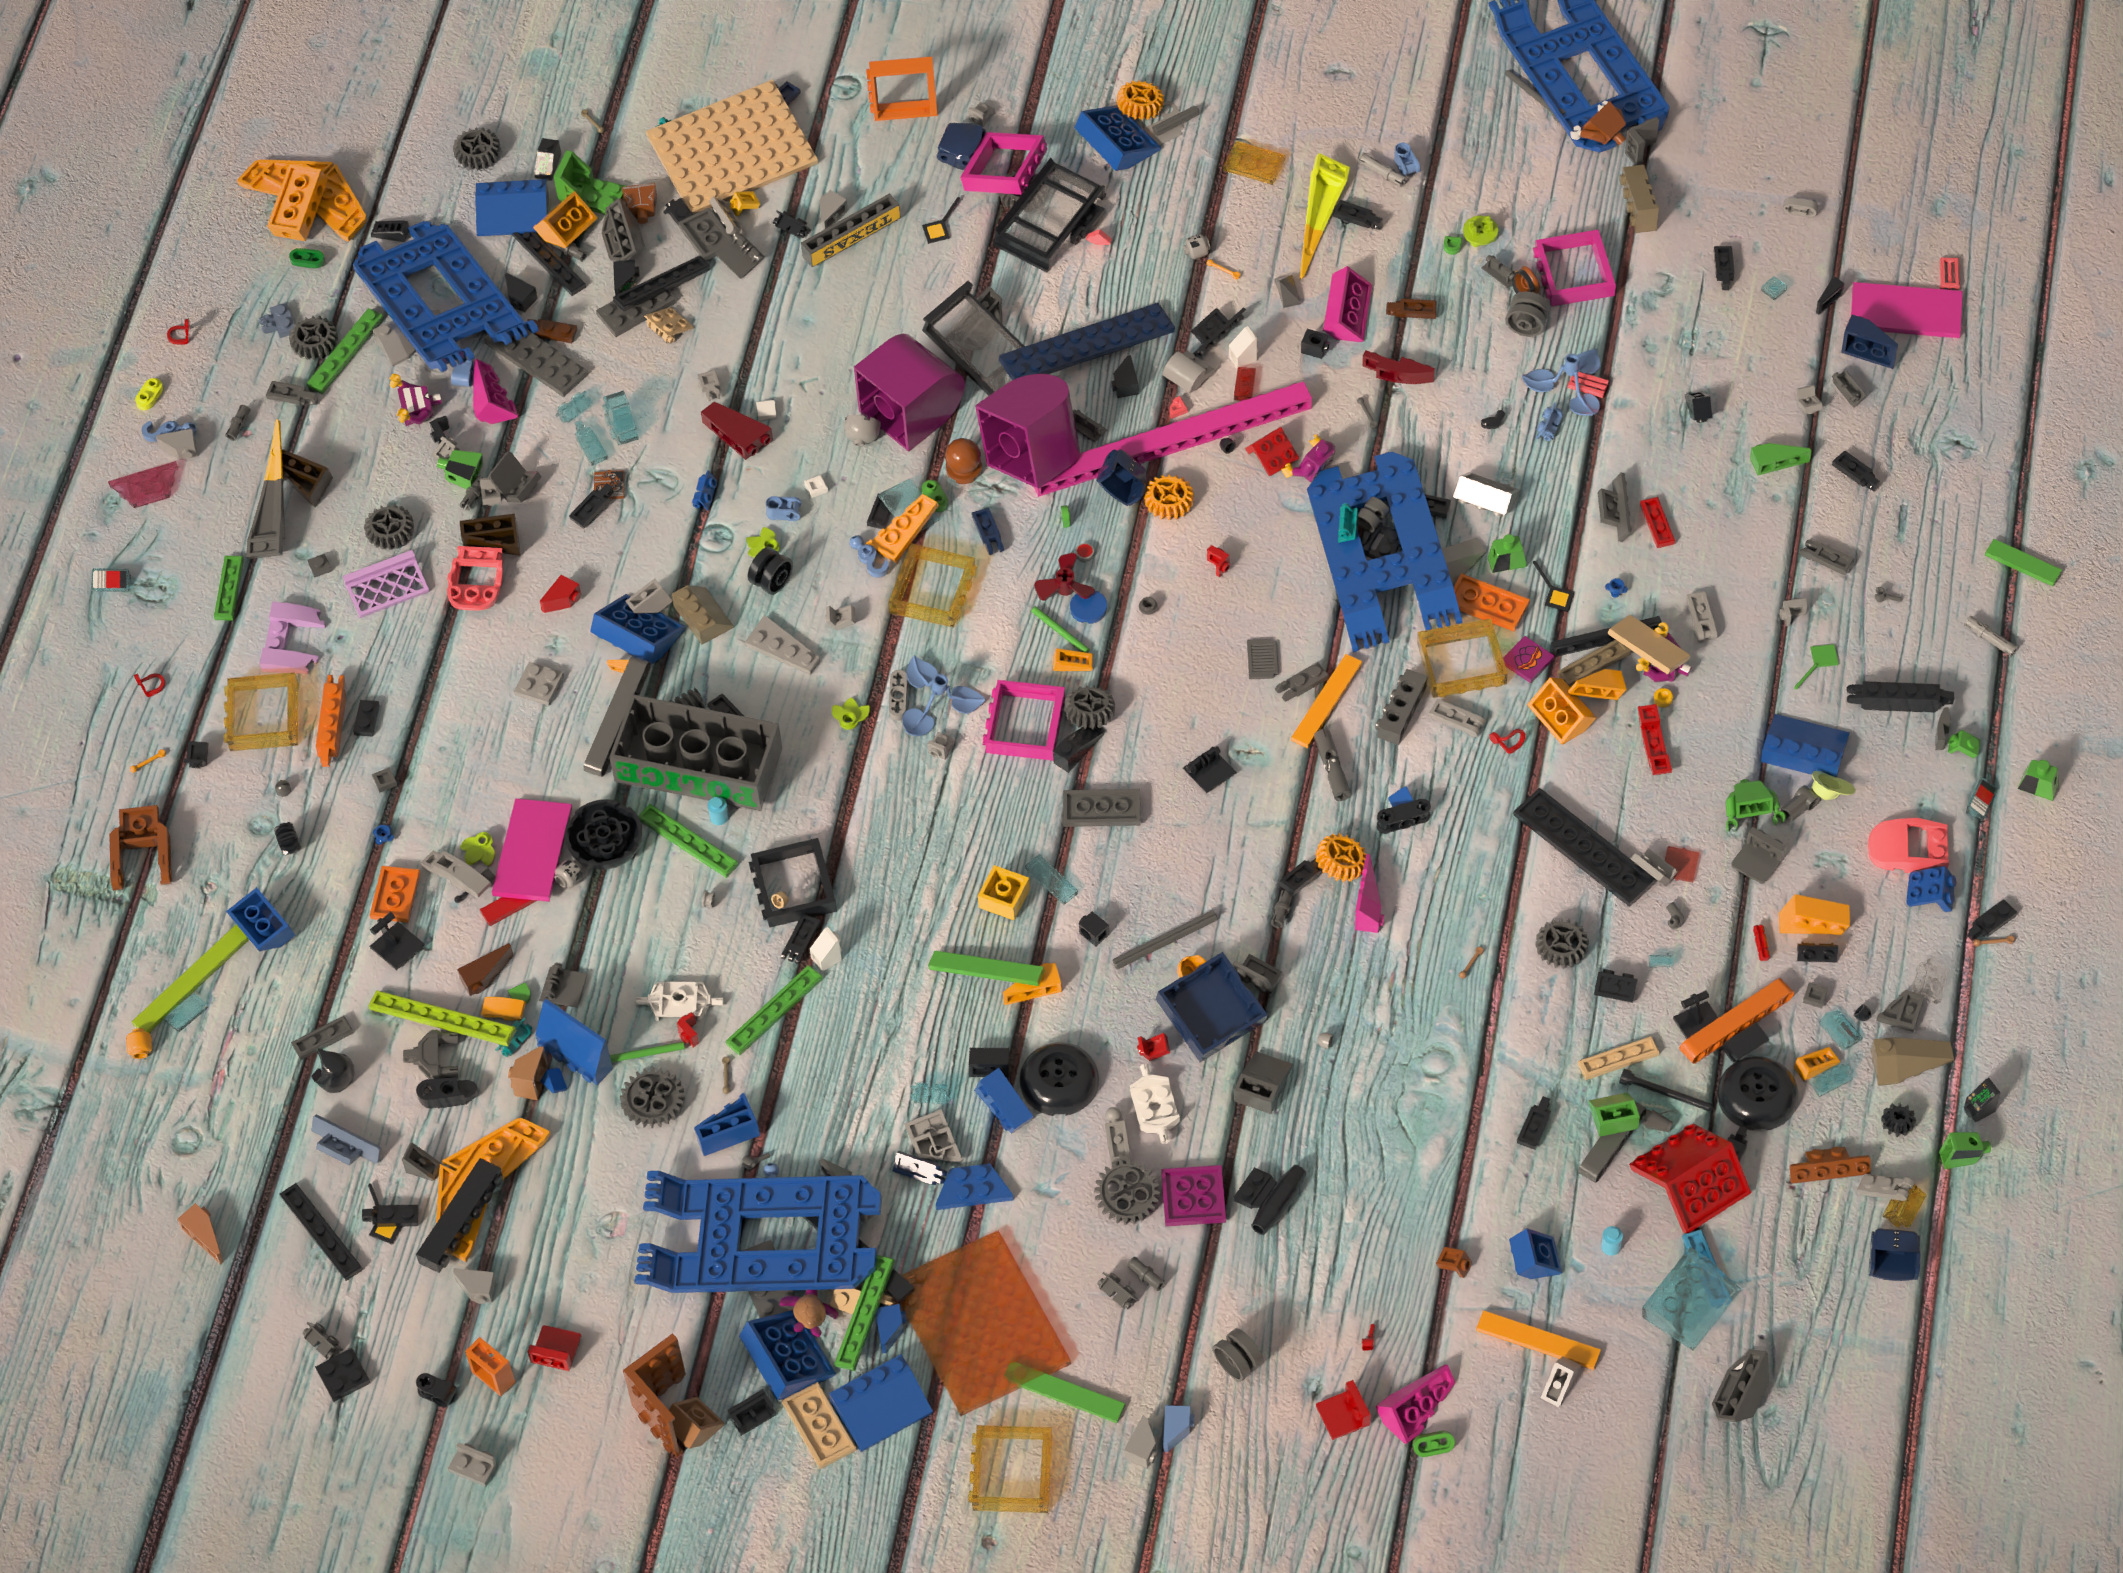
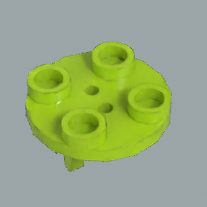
M1489 215L1474 216L1464 223L1463 235L1470 242L1471 246L1488 245L1497 240L1498 225Z

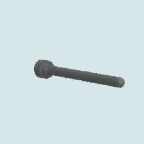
M1511 70L1505 72L1507 77L1553 113L1537 91ZM1562 108L1558 109L1562 115L1566 112ZM1552 114L1553 117H1554V120H1556L1558 123H1560V122L1558 121V119L1555 117V114Z

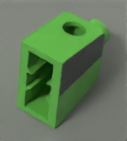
M454 450L449 459L439 457L437 468L444 469L445 479L448 482L467 489L471 487L475 477L481 471L483 456L482 453Z
M1507 534L1503 539L1493 541L1488 555L1492 573L1527 567L1519 536Z
M2031 760L2022 775L2017 789L2053 801L2059 786L2058 768L2051 766L2046 760Z
M1977 1132L1949 1133L1939 1151L1944 1169L1976 1164L1982 1154L1991 1152V1144L1989 1141H1981L1980 1135Z

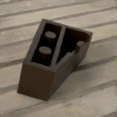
M282 449L283 479L316 507L333 479L329 469Z
M515 513L459 521L463 546L502 548V553L521 556Z

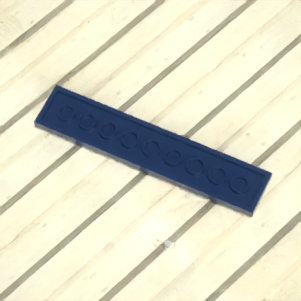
M1155 303L1001 354L998 360L1011 380L1032 374H1051L1175 332V326L1161 305Z

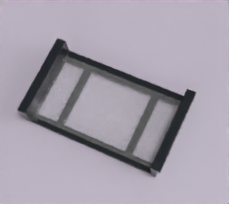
M1050 157L995 228L993 246L1047 273L1051 268V258L1097 198L1103 200L1106 197L1105 186H1101L1055 163Z
M967 281L923 318L925 324L922 331L989 396L1012 381L999 362V355L1025 346L970 293L973 284Z

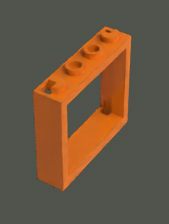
M932 57L869 62L870 69H866L867 80H870L867 81L868 91H872L869 92V103H872L870 104V112L874 113L875 121L937 116ZM927 73L929 100L879 104L876 77Z

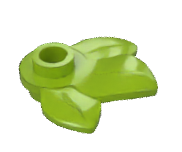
M763 527L760 536L746 537L747 545L750 548L748 555L755 558L765 547H771L778 552L780 550V545L776 541V535L769 528Z
M852 697L842 707L838 705L832 706V716L846 730L854 729L858 722L868 717L870 711L869 705L859 707Z
M481 832L475 837L466 838L460 846L461 850L466 851L465 862L469 866L482 860L489 867L495 858V850L492 847L493 838L487 832ZM485 838V843L481 844V839Z

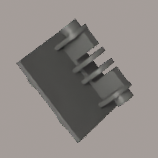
M736 232L732 236L733 238L718 250L715 255L741 279L765 256L740 232Z
M556 962L549 968L539 1001L543 1002L547 999L553 1004L577 1008L588 974L565 970L562 968V964Z

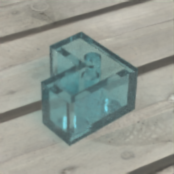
M624 390L604 396L602 409L605 415V423L611 427L609 432L612 440L616 439L618 446L638 440L637 427L631 415L630 404Z

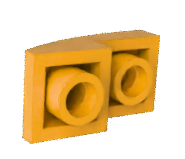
M485 997L481 1015L484 1018L501 1017L505 1021L522 1020L526 1002L504 997Z

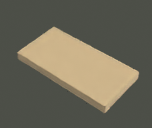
M1632 615L1627 616L1608 631V634L1666 674L1671 673L1690 658V654Z
M819 1382L781 1400L819 1469L857 1451L856 1446Z

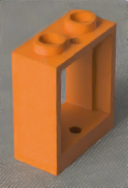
M481 1337L465 1351L472 1373L499 1396H502L515 1383L509 1361Z

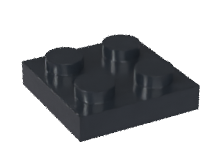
M352 1348L315 1366L333 1402L370 1384V1380Z

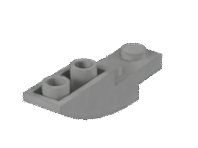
M433 850L420 863L423 869L450 880L452 886L476 897H480L491 886L490 881L483 875L445 851L440 854Z

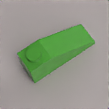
M1772 443L1751 447L1750 460L1757 476L1808 463L1811 457L1810 448Z

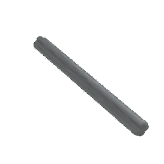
M1211 910L1114 958L1113 965L1116 969H1120L1217 921L1215 911Z

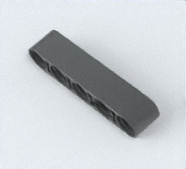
M1635 1102L1640 1116V1123L1647 1108ZM1634 1130L1601 1136L1581 1163L1578 1173L1597 1183Z

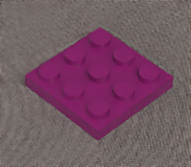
M1222 1165L1161 1169L1165 1227L1226 1223Z

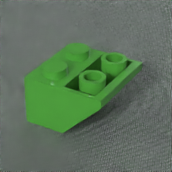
M1628 1092L1588 1101L1599 1137L1638 1129L1640 1116L1635 1101Z

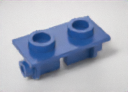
M707 470L706 475L703 474L699 477L696 490L701 492H695L692 500L693 507L700 508V506H704L707 511H709L714 490L717 486V480L709 470Z

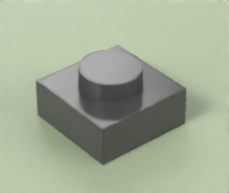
M325 554L307 560L314 578L332 572Z
M390 767L372 774L379 793L397 786Z
M1808 983L1803 1003L1822 1008L1828 988Z

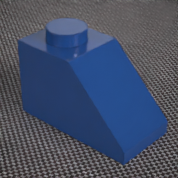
M899 1304L879 1307L876 1317L882 1354L887 1353L904 1332L903 1324L906 1323L905 1311H900Z

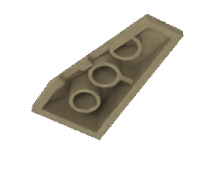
M1892 1037L1873 1039L1871 1048L1878 1086L1899 1084L1904 1082V1079L1912 1076L1916 1077L1921 1072L1929 1069L1933 1070L1954 1061L1951 1042Z

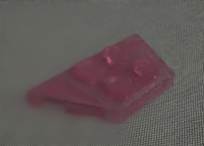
M176 461L108 481L111 489L119 493L121 498L127 500L133 508H138L170 498L171 487L175 480L174 474L178 466Z

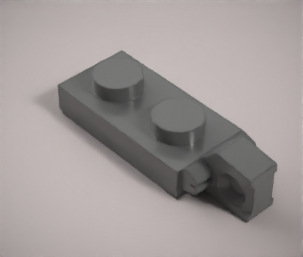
M272 381L266 393L267 399L297 405H305V403L316 405L318 401L316 393L310 392L305 386Z

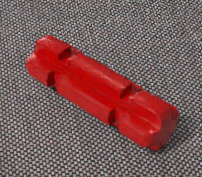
M1755 925L1753 932L1756 937L1755 942L1759 952V960L1768 961L1770 959V952L1768 950L1766 934H1764V926Z

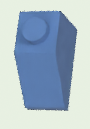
M1165 1405L1164 1452H1169L1190 1434V1426L1194 1427V1414H1190V1406Z

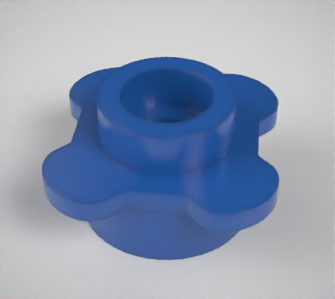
M1618 578L1612 579L1610 583L1605 585V589L1610 591L1613 598H1617L1620 594L1628 591L1627 586H1624V582Z
M380 825L373 830V835L376 836L375 841L378 845L394 840V835L391 834V827L389 825Z

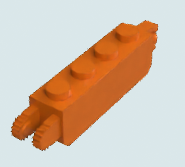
M328 675L327 683H324L316 740L317 755L321 757L322 767H330L331 757L339 756L346 704L344 675L339 676L338 683H334L333 675Z

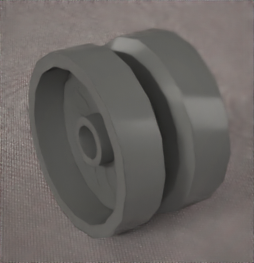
M1519 292L1511 300L1510 308L1505 318L1506 324L1509 329L1521 336H1537L1544 330L1546 319L1550 312V305L1545 298L1536 293Z
M1238 1328L1228 1333L1226 1340L1222 1339L1212 1347L1214 1356L1222 1368L1239 1382L1250 1375V1369L1256 1370L1264 1363L1263 1355L1258 1346L1245 1332Z

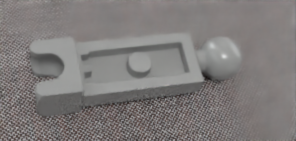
M1111 1107L1106 1111L1105 1116L1110 1123H1105L1110 1161L1118 1166L1120 1159L1123 1161V1164H1126L1128 1159L1131 1161L1125 1120L1119 1121L1121 1118L1120 1110L1116 1107Z

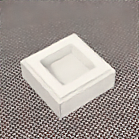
M774 400L756 402L758 420L777 418Z
M821 475L804 481V485L811 498L828 492V487Z

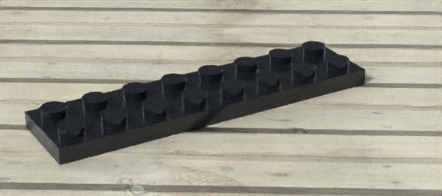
M1538 788L1513 812L1516 818L1629 907L1656 882L1653 876L1541 788Z

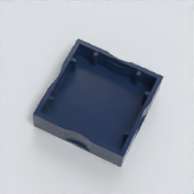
M1223 952L1200 965L1191 974L1181 977L1159 990L1155 999L1199 1062L1204 1061L1262 1025L1267 1018V1013L1253 993L1245 987L1238 972Z

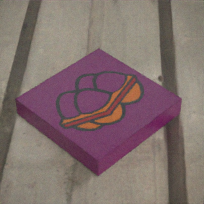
M1524 636L1501 659V664L1529 683H1532L1554 660V655Z

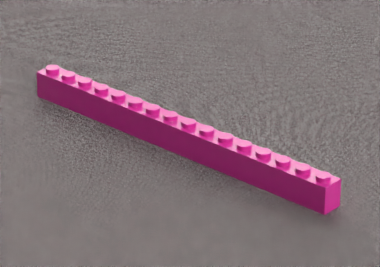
M1304 381L1294 383L1288 387L1260 394L1213 411H1207L1204 414L1173 422L1167 426L1157 427L1145 433H1139L1111 444L1089 449L1086 452L1080 453L1076 462L1039 489L1035 487L1034 489L1037 496L1040 497L1095 479L1104 464L1106 456L1114 449L1117 451L1120 449L1124 450L1139 464L1312 409V397Z

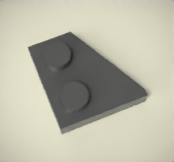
M1908 990L1903 991L1897 1000H1893L1885 1011L1878 1014L1876 1021L1914 1032L1925 995Z

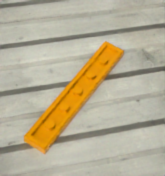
M1347 654L1344 655L1293 733L1291 741L1309 748L1314 740V734L1321 729L1362 666L1361 660Z
M1484 1310L1476 1327L1478 1332L1559 1359L1564 1356L1592 1370L1595 1369L1601 1349Z

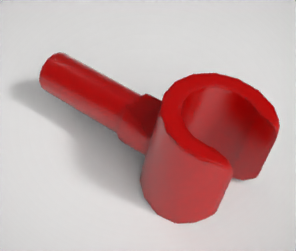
M1375 1324L1370 1325L1368 1338H1362L1363 1351L1373 1350L1374 1348L1373 1335Z

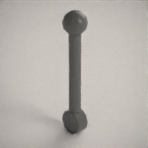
M1358 398L1357 403L1362 406L1370 421V427L1373 429L1377 428L1378 423L1371 417L1364 404V399Z

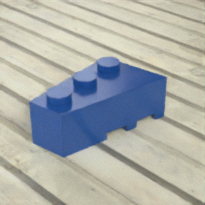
M742 1093L734 1103L725 1105L724 1110L716 1115L712 1114L694 1127L698 1144L704 1156L760 1136L757 1120L745 1093Z

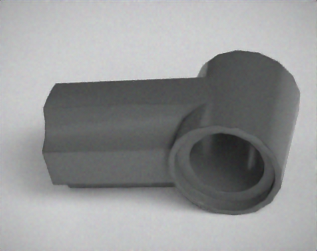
M1803 785L1798 789L1794 797L1781 807V811L1785 814V819L1794 821L1804 811L1812 810L1820 801V797L1806 785Z

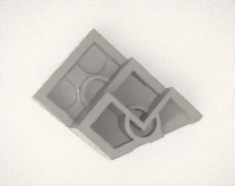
M942 1109L904 1123L919 1158L954 1162L963 1161Z

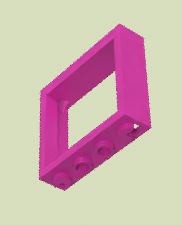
M986 132L960 177L964 191L1022 195L1030 179L1035 174L1038 165H1040L1043 156L1047 153V143L1045 142L1044 135ZM996 148L1030 150L1015 177L981 175Z
M1599 229L1535 240L1533 257L1537 258V270L1542 274L1541 283L1542 286L1546 287L1545 296L1550 300L1551 307L1615 296L1616 284ZM1592 245L1603 283L1556 290L1545 252Z
M997 680L996 688L992 689V698L994 700L993 703L990 702L989 714L991 716L986 720V729L988 731L987 734L983 735V745L986 747V753L1053 761V750L1057 746L1066 698L1065 687ZM1003 695L1055 701L1046 746L994 741Z

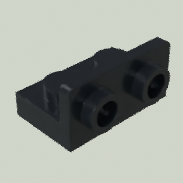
M1603 969V972H1598L1594 990L1595 996L1633 1003L1638 982L1637 979H1634V975L1623 973L1622 976L1614 975L1615 971Z

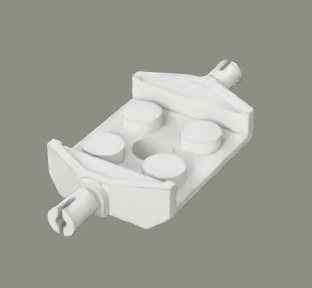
M657 982L651 993L648 994V997H636L635 1003L636 1005L650 1006L656 1021H659V1017H682L690 1012L695 1017H698V1021H701L709 1006H723L724 1000L723 997L711 998L703 982ZM676 995L684 996L680 1001L674 1000Z
M1142 1064L1140 1068L1143 1077L1130 1085V1093L1140 1129L1146 1133L1159 1134L1161 1143L1165 1144L1164 1141H1166L1167 1144L1170 1141L1167 1130L1175 1127L1180 1122V1116L1177 1112L1169 1084V1077L1150 1074L1149 1065L1145 1064L1144 1068V1064ZM1152 1104L1160 1106L1158 1110H1151L1149 1107Z

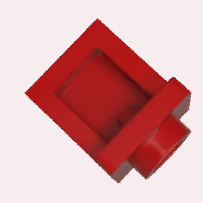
M1213 545L1209 546L1207 549V561L1216 565V576L1220 578L1230 568V555L1221 548H1216Z
M690 1012L679 1019L677 1028L682 1041L685 1044L689 1043L694 1048L699 1044L697 1033L691 1028L696 1024L695 1015Z
M1162 1033L1147 1040L1142 1036L1138 1037V1052L1147 1060L1152 1061L1170 1053L1166 1034Z

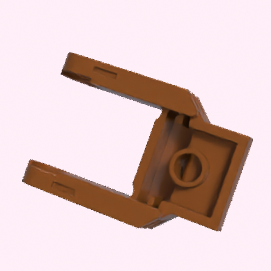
M158 806L119 809V827H116L109 834L112 890L124 889L123 849L155 847L157 845L158 865L162 880L160 884H172L171 836L167 827L159 823Z

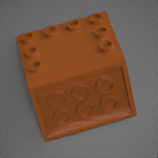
M672 1333L626 1367L623 1373L632 1407L639 1413L638 1418L644 1425L648 1424L651 1427L650 1431L656 1439L660 1438L664 1442L663 1446L669 1454L672 1452L678 1457L683 1453V1450L677 1444L672 1421L675 1420V1417L657 1397L665 1394L673 1384L681 1382L686 1375L679 1342Z

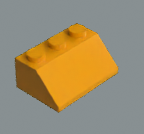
M574 191L533 228L544 241L566 248L598 217Z
M1550 677L1527 705L1561 744H1565L1585 732L1594 722L1596 716L1577 695L1568 694L1570 687L1562 678Z

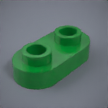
M296 248L289 254L290 262L294 266L316 269L322 267L325 263L324 254L319 250Z

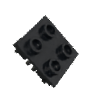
M1212 746L1208 751L1202 753L1183 767L1184 771L1206 793L1237 773L1219 755L1221 751L1218 746Z

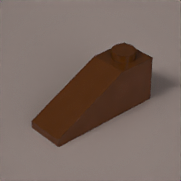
M510 943L457 969L459 978L470 996L479 994L488 988L514 956Z

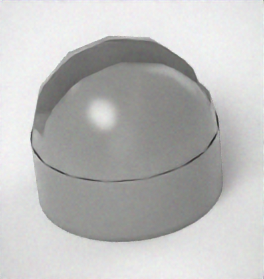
M1321 1033L1317 1039L1319 1046L1330 1049L1333 1034Z

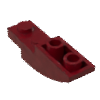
M1367 350L1363 354L1362 366L1376 371V378L1402 384L1432 383L1435 380V368L1429 365H1424L1401 357L1398 362L1392 358H1387Z

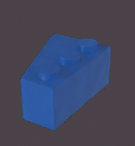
M1000 1068L981 1079L974 1091L1000 1120L1002 1127L1011 1134L1029 1123L1034 1117Z

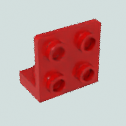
M1282 427L1277 428L1245 448L1248 454L1255 452L1268 476H1272L1282 468H1285L1286 464H1291L1299 459Z
M543 1325L536 1345H530L527 1352L530 1362L570 1371L582 1337L581 1334Z
M1354 1380L1346 1382L1343 1393L1316 1403V1409L1332 1440L1370 1425L1371 1414Z

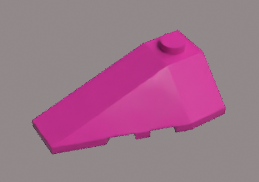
M475 359L473 408L476 418L481 422L485 421L489 424L517 418L518 414L515 404L506 397V389L498 384L500 379L492 366L479 359Z
M1366 854L1356 905L1355 930L1378 933L1379 926L1384 924V914H1381V902L1371 856Z
M1445 1364L1389 1395L1376 1405L1383 1424L1403 1443L1407 1444L1425 1428L1423 1425L1429 1417L1431 1418L1435 1412L1433 1410L1440 1401L1445 1399L1455 1384L1449 1366Z

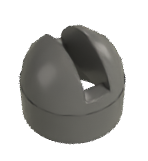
M280 780L276 783L275 790L278 796L285 797L290 794L291 787L287 781Z

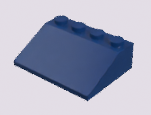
M1118 105L1081 111L1074 127L1115 171L1129 169L1162 148L1132 117L1128 118L1127 114L1124 115L1119 110Z
M547 180L476 183L477 236L513 235L514 232L518 234L525 232L537 233L533 227L548 214L549 192Z
M627 594L594 613L591 633L610 642L613 646L621 648L630 655L651 662V664L661 659L686 630L685 625L661 612L634 613L626 603V600L631 597Z
M1775 714L1765 740L1761 762L1811 775L1813 771H1822L1830 776L1837 777L1850 732Z
M545 999L535 1034L537 1046L544 1047L545 1052L551 1053L555 1060L564 1062L571 1071H577L587 1082H593L598 1086L613 1070L606 1039Z
M793 1310L747 1321L739 1335L777 1401L785 1399L817 1382L820 1384L836 1374L810 1329L805 1327L802 1332L794 1331V1326L798 1323V1320L795 1318Z
M902 1354L829 1393L831 1405L860 1452L933 1413Z

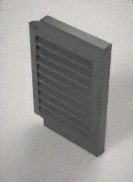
M1271 639L1247 640L1249 679L1274 678V675H1279L1277 642H1271Z

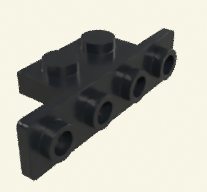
M1216 307L1191 330V333L1202 344L1193 354L1201 356L1208 350L1206 346L1209 343L1211 345L1216 343L1220 339L1218 335L1221 332L1223 334L1227 333L1232 328L1230 324L1233 321L1237 324L1244 317L1242 313L1246 309L1243 307L1228 320Z

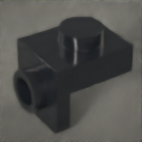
M681 198L676 201L674 199L669 201L665 205L667 208L663 211L664 214L669 213L677 225L678 222L693 215Z
M446 416L429 422L431 438L438 445L442 441L440 438L442 436L445 438L443 431L450 428Z
M188 741L187 759H184V763L188 764L189 768L200 769L201 765L207 766L209 743Z

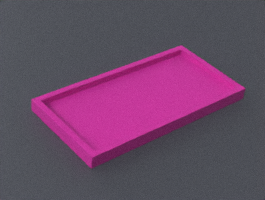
M1853 282L1851 315L1861 316L1870 320L1883 332L1960 338L1962 291Z
M515 798L492 889L493 896L550 902L555 882V869L559 865L565 841V828L570 820L572 804Z

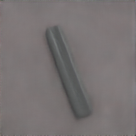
M1192 106L1152 127L1153 133L1158 136L1198 116L1199 109L1196 106Z

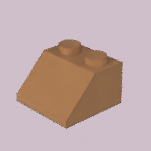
M540 1046L515 1060L513 1067H510L508 1078L511 1080V1088H513L515 1096L538 1100L543 1086L541 1079L549 1067L544 1047Z
M698 1397L673 1403L669 1409L675 1417V1420L672 1421L675 1436L689 1449L702 1446L725 1424Z

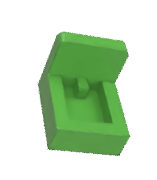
M1961 730L1950 737L1948 752L1952 754L1959 750L1969 757L1975 758L1978 756L1981 740Z

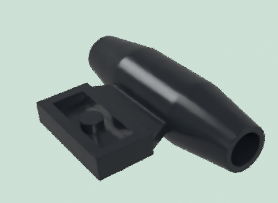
M1293 1165L1276 1182L1271 1174L1255 1167L1234 1195V1201L1250 1209L1259 1208L1251 1225L1256 1233L1265 1235L1282 1218L1297 1196L1305 1179L1306 1171L1298 1165Z

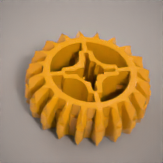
M1132 80L1131 83L1126 82L1125 85L1121 86L1117 94V105L1124 115H1128V118H1139L1141 121L1143 118L1149 120L1150 117L1155 118L1156 115L1160 114L1164 105V95H1162V90H1159L1158 86H1153V83L1141 82L1140 80L1135 82Z
M1170 473L1168 477L1161 475L1160 479L1155 477L1154 482L1150 481L1149 486L1145 489V505L1150 513L1153 512L1155 517L1160 515L1161 520L1164 517H1167L1168 520L1174 517L1177 520L1178 515L1183 517L1184 512L1189 513L1190 508L1193 506V488L1190 486L1189 481L1185 482L1184 477L1178 479L1177 474L1174 477H1171Z
M1332 833L1319 843L1315 854L1316 862H1318V868H1323V873L1329 874V878L1334 877L1336 881L1341 879L1344 883L1346 880L1351 882L1363 874L1366 853H1364L1365 848L1360 847V842L1356 843L1354 838H1348L1347 834L1343 837L1340 833L1338 835Z

